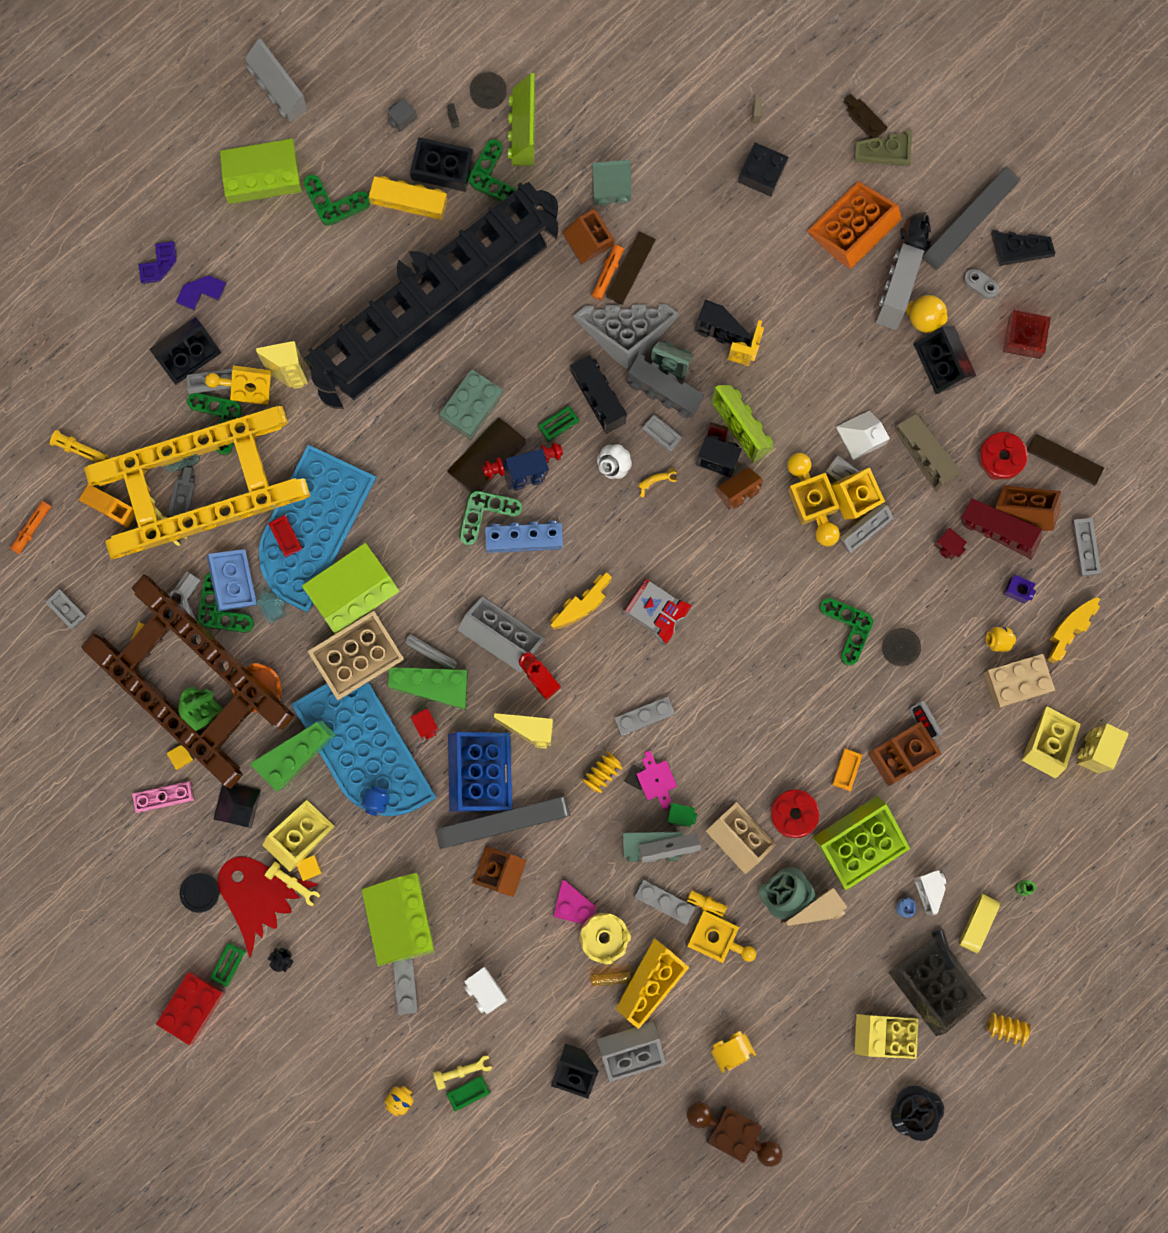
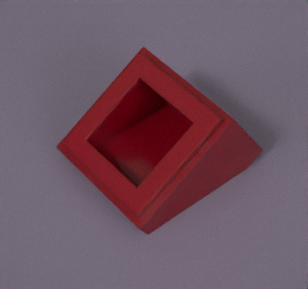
M710 423L707 436L714 435L719 437L722 442H725L728 427Z

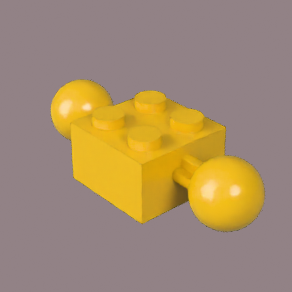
M795 453L788 459L787 468L792 475L799 478L800 482L791 485L788 493L801 525L816 520L818 525L815 532L816 540L822 546H833L840 537L838 527L828 522L826 517L836 513L840 508L826 473L811 478L809 475L811 470L810 458L804 453Z

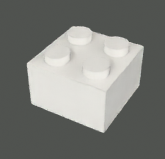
M486 967L464 981L466 983L464 986L470 997L472 995L475 996L477 999L475 1004L481 1013L485 1011L486 1014H489L508 1000Z

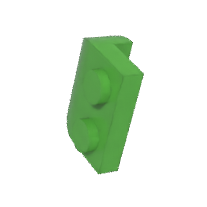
M190 687L182 692L178 711L180 717L197 731L212 723L223 708L212 699L214 695L212 691L204 689V691L196 690V687Z

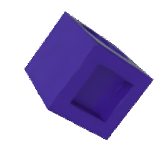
M1014 574L1010 578L1003 595L1025 604L1032 600L1036 593V590H1034L1035 583ZM1017 586L1024 587L1025 594H1020L1017 591Z

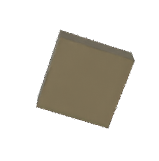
M755 98L752 123L760 122L762 99Z

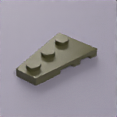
M912 130L905 131L904 134L899 135L891 134L889 137L881 139L872 138L856 142L854 162L910 166Z

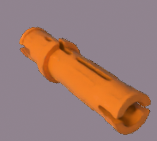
M613 245L608 259H605V266L591 294L593 298L603 299L602 297L615 269H618V262L624 252V248L621 246Z
M42 500L40 501V504L23 529L18 531L19 535L9 549L19 555L21 554L28 541L33 539L32 535L48 511L52 508L50 505Z

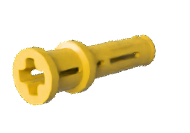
M55 430L51 436L50 445H56L67 453L74 452L96 463L108 459L107 454L77 442L75 437L63 435L59 430Z

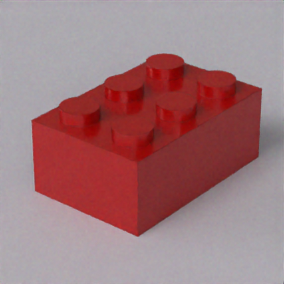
M188 972L155 1025L184 1043L192 1045L225 992L193 972Z

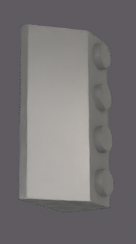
M261 38L258 39L245 58L247 63L245 68L251 76L255 75L258 79L256 83L260 89L267 91L268 94L266 96L272 104L276 103L279 107L277 111L283 119L286 117L291 122L308 111L304 96Z
M483 596L466 613L458 628V631L520 673L523 671L519 665V658L522 654L530 652L535 655L545 640L544 637Z

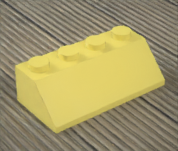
M295 341L256 348L265 369L271 370V376L288 387L295 389L302 388L304 384H308L304 361Z

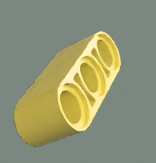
M984 894L980 895L960 938V946L976 954L980 951L1000 907L999 901Z

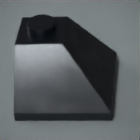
M222 784L213 820L252 828L261 790L240 785H234L232 789H229Z
M565 1044L551 1086L589 1099L598 1075V1069L583 1049Z

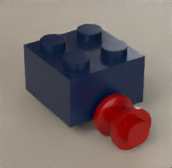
M552 442L551 447L546 448L544 445H541L539 450L506 458L505 462H502L500 457L496 458L494 463H489L488 460L484 461L482 471L485 477L488 476L489 480L493 479L494 474L499 473L505 477L509 490H521L528 484L535 486L543 483L549 471L547 465L549 459L561 460L563 450L560 444L557 445L556 442Z

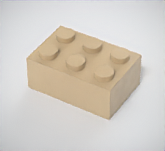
M1043 654L984 672L995 710L1055 691Z

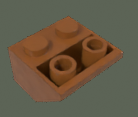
M595 208L578 217L563 232V236L581 264L600 255L614 245L613 236Z
M747 467L717 487L716 493L728 510L732 507L737 509L744 504L743 501L747 497L751 499L760 493L759 490L763 480L751 468Z

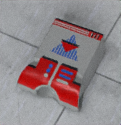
M645 578L622 614L652 632L663 645L667 646L675 634L676 623L684 620L693 606L675 599Z

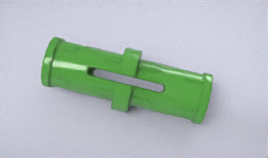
M1028 880L1020 881L1017 883L1018 885H1015L1016 893L1023 896H1028L1036 890V885Z

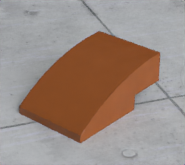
M920 721L872 750L868 755L886 784L890 786L940 756L941 752Z

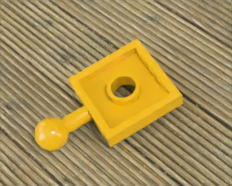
M233 365L232 379L220 378L216 373H209L205 377V383L210 388H215L218 385L230 386V400L262 405L269 404L271 370ZM247 383H252V384H254L256 387L250 388V387H248L246 384H247Z
M706 911L702 912L687 947L721 963H724L729 949L741 954L743 960L747 962L753 961L757 955L755 948L752 946L743 947L733 942L739 929L738 926ZM711 931H715L719 935L715 943L708 940V934Z

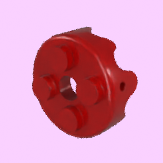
M995 433L988 437L979 448L980 467L992 480H1010L1017 476L1026 466L1028 459L1027 448L1024 442L1012 433ZM1006 451L1009 458L1007 460L1001 459L999 452Z
M798 789L781 793L770 807L773 827L786 838H802L810 834L816 828L820 817L819 807L815 799L809 793ZM791 809H799L801 813L799 819H793L790 816Z

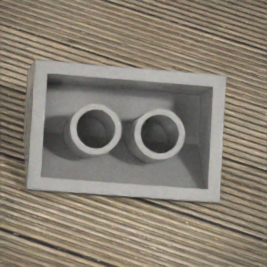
M654 1022L643 1024L639 1029L634 1027L597 1039L609 1082L666 1065Z

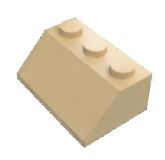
M737 802L706 830L710 837L745 874L755 867L776 846L772 839Z

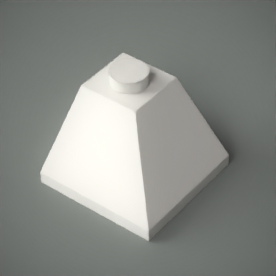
M870 410L836 426L853 460L886 445L890 439L882 423Z
M939 870L914 878L926 915L938 913L945 892L944 885L946 884V879Z

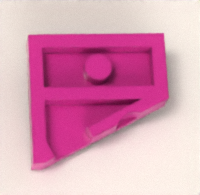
M562 880L554 917L584 924L587 919L595 914L596 906L569 883Z

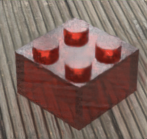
M1013 310L1008 319L1003 352L1040 359L1045 354L1051 317Z

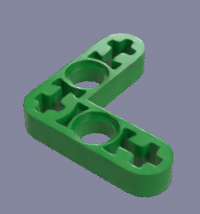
M493 139L488 141L469 176V183L473 189L502 202L507 198V195H510L517 189L490 176L503 152L501 142ZM495 146H497L498 151L495 150L492 154V157H490V147L494 148ZM485 160L491 163L488 169L481 167V163ZM480 177L481 182L475 184L474 179ZM492 184L499 186V190L495 193L489 191V187Z
M308 175L304 179V186L321 222L326 226L334 225L368 209L370 206L369 195L363 191L331 204L320 179L316 175ZM310 181L315 183L317 189L315 193L312 186H309ZM318 196H323L326 199L321 205L315 202ZM359 198L365 199V204H361ZM351 201H354V204L356 206L355 209L353 208ZM344 204L350 206V210L347 213L340 211V207ZM334 209H337L339 216L336 215ZM326 213H329V215H331L330 220L325 218Z
M192 393L187 398V404L192 411L221 417L220 424L231 420V413L228 409H232L233 406H235L237 412H233L232 418H241L242 409L235 401L200 393ZM196 398H198V400L201 403H205V409L202 404H197L196 406H194L192 401H195ZM218 402L220 407L218 410L212 411L209 408L210 404ZM234 443L228 444V448H224V451L221 448L216 451L220 455H228L232 452Z
M480 490L471 491L467 497L459 539L466 545H472L476 542L484 510L517 516L522 511L521 502L515 498ZM479 494L480 498L486 499V507H484L485 503L481 501L475 504L472 498ZM493 498L500 500V505L497 508L490 506V501ZM504 500H506L505 503L508 505H513V502H515L518 508L511 512L510 508L504 507ZM474 512L477 514V520L470 523L467 517L470 513ZM466 524L471 527H475V529L471 528L470 534L473 535V537L469 538L468 541H466V538L463 537V535L467 534L469 530L468 527H465Z
M208 573L205 576L198 612L199 623L206 628L240 633L251 632L254 628V621L248 615L218 611L216 600L212 605L206 604L205 598L208 595H214V591H207V588H212V584L209 582L211 576ZM204 607L214 609V611L209 610V616L212 620H208L207 623L202 619L207 615V610ZM224 616L231 618L229 626L221 625V619ZM235 617H238V622H244V620L247 619V622L250 623V625L246 626L245 629H243V626L240 624H236V628H233L235 625Z
M831 598L824 599L819 607L820 612L826 617L852 627L840 657L844 665L852 666L860 657L873 625V618L868 613ZM831 603L832 608L837 609L838 606H840L841 608L839 609L837 616H835L834 614L836 611L830 610L829 612L825 611L826 607H824V605ZM843 610H849L851 612V618L849 620H845L841 617V612ZM855 613L858 614L857 618L860 620L864 617L867 618L866 622L869 625L862 627L861 622L858 620L855 621V624L852 623ZM855 634L860 635L862 638V642L859 645L852 642V636ZM848 645L852 648L859 649V651L854 650L852 657H854L855 659L851 660L850 662L847 661V657L845 656V654H849L851 651V648H848Z

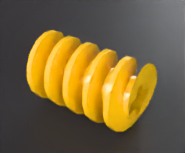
M606 751L608 757L601 756L603 763L596 761L598 769L591 767L593 774H585L588 780L581 778V781L594 792L602 793L600 786L607 787L605 780L613 781L610 774L617 776L618 773L615 769H623L620 762L608 751Z
M994 1012L990 1014L986 1025V1032L990 1031V1038H993L995 1033H997L998 1040H1001L1004 1035L1005 1042H1009L1010 1038H1013V1044L1016 1045L1018 1040H1020L1022 1047L1027 1042L1031 1030L1030 1023L1027 1025L1025 1021H1021L1019 1024L1018 1019L1013 1021L1011 1017L1004 1019V1016L1001 1014L996 1017Z

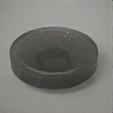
M481 73L470 84L471 99L481 108H496L506 98V84L502 77L496 73Z
M894 629L883 639V655L892 665L899 667L908 666L916 661L920 655V640L909 629Z

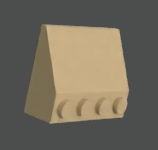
M374 611L307 651L338 701L404 660Z

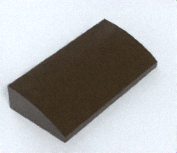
M498 418L447 473L469 493L473 490L482 491L492 480H489L488 476L485 477L483 474L482 466L484 461L488 460L489 463H494L496 458L500 457L501 461L505 462L506 458L514 457L526 444V439L506 422Z

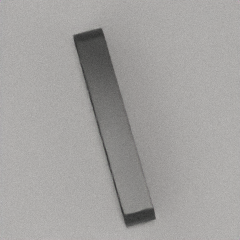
M1006 167L922 258L937 270L1018 184L1020 178Z
M560 797L443 827L435 831L439 847L444 849L571 815L566 797Z

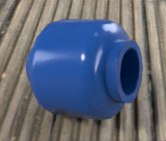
M375 786L365 790L361 806L366 809L365 813L377 816V813L385 812L389 801V795L386 794L387 790Z

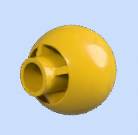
M933 295L921 296L915 301L909 302L906 308V313L909 315L912 325L924 333L938 330L948 319L947 308L944 302Z

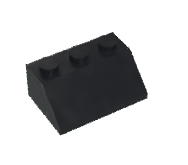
M196 317L149 349L175 385L187 378V375L194 373L221 354L217 345Z
M954 325L943 326L914 343L936 394L962 385L977 376Z

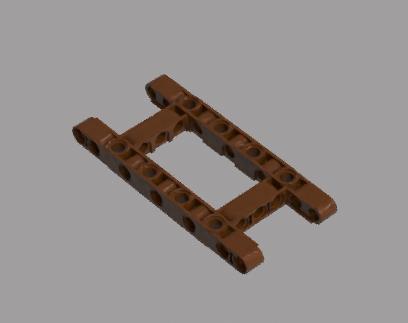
M143 574L133 585L132 590L135 592L134 595L154 613L152 618L121 653L104 637L101 638L95 633L89 636L81 648L224 786L232 789L243 776V773L239 770L240 767L220 747L254 709L272 726L275 725L281 730H284L295 715L156 582ZM170 609L173 610L172 618L168 614ZM170 629L237 692L235 697L203 733L199 730L195 731L180 717L178 707L175 708L151 681H147L138 673L140 663L151 655L150 652L158 643L163 641L162 638ZM197 635L201 637L200 644L196 642ZM225 661L229 663L228 670L224 669L223 664ZM120 666H122L124 669V673L122 675L119 672ZM253 687L257 690L255 697L251 694ZM148 692L151 694L150 701H148L146 697ZM175 718H176V719L178 720V722H179L178 727H175V725H174V719H175ZM202 745H205L206 747L205 754L201 751Z

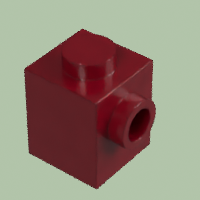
M949 527L934 546L940 550L939 553L943 557L952 560L955 556L959 558L966 550L964 545L967 542Z

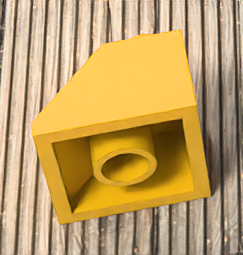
M870 467L831 484L844 520L856 519L885 502Z

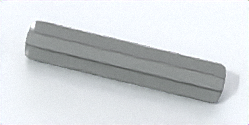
M413 635L407 637L405 643L447 669L454 670L456 668L457 661Z

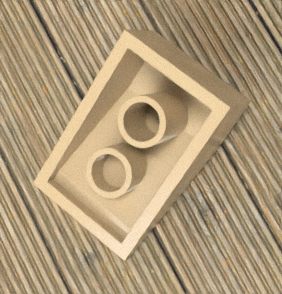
M829 888L817 896L814 902L808 904L792 918L784 920L782 924L783 926H790L828 919L837 920L845 914L844 910L847 906L835 889Z

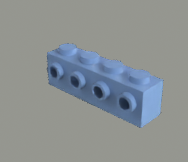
M547 521L546 524L528 522L527 525L509 523L508 526L490 524L489 527H485L487 553L563 549L562 523L558 524V521Z

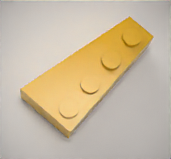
M654 938L616 1010L639 1029L689 967Z

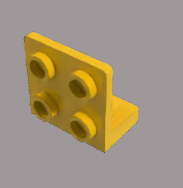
M758 320L751 347H748L743 342H732L728 356L729 361L747 366L750 365L751 360L755 361L759 348L758 344L764 331V327H761L762 320Z

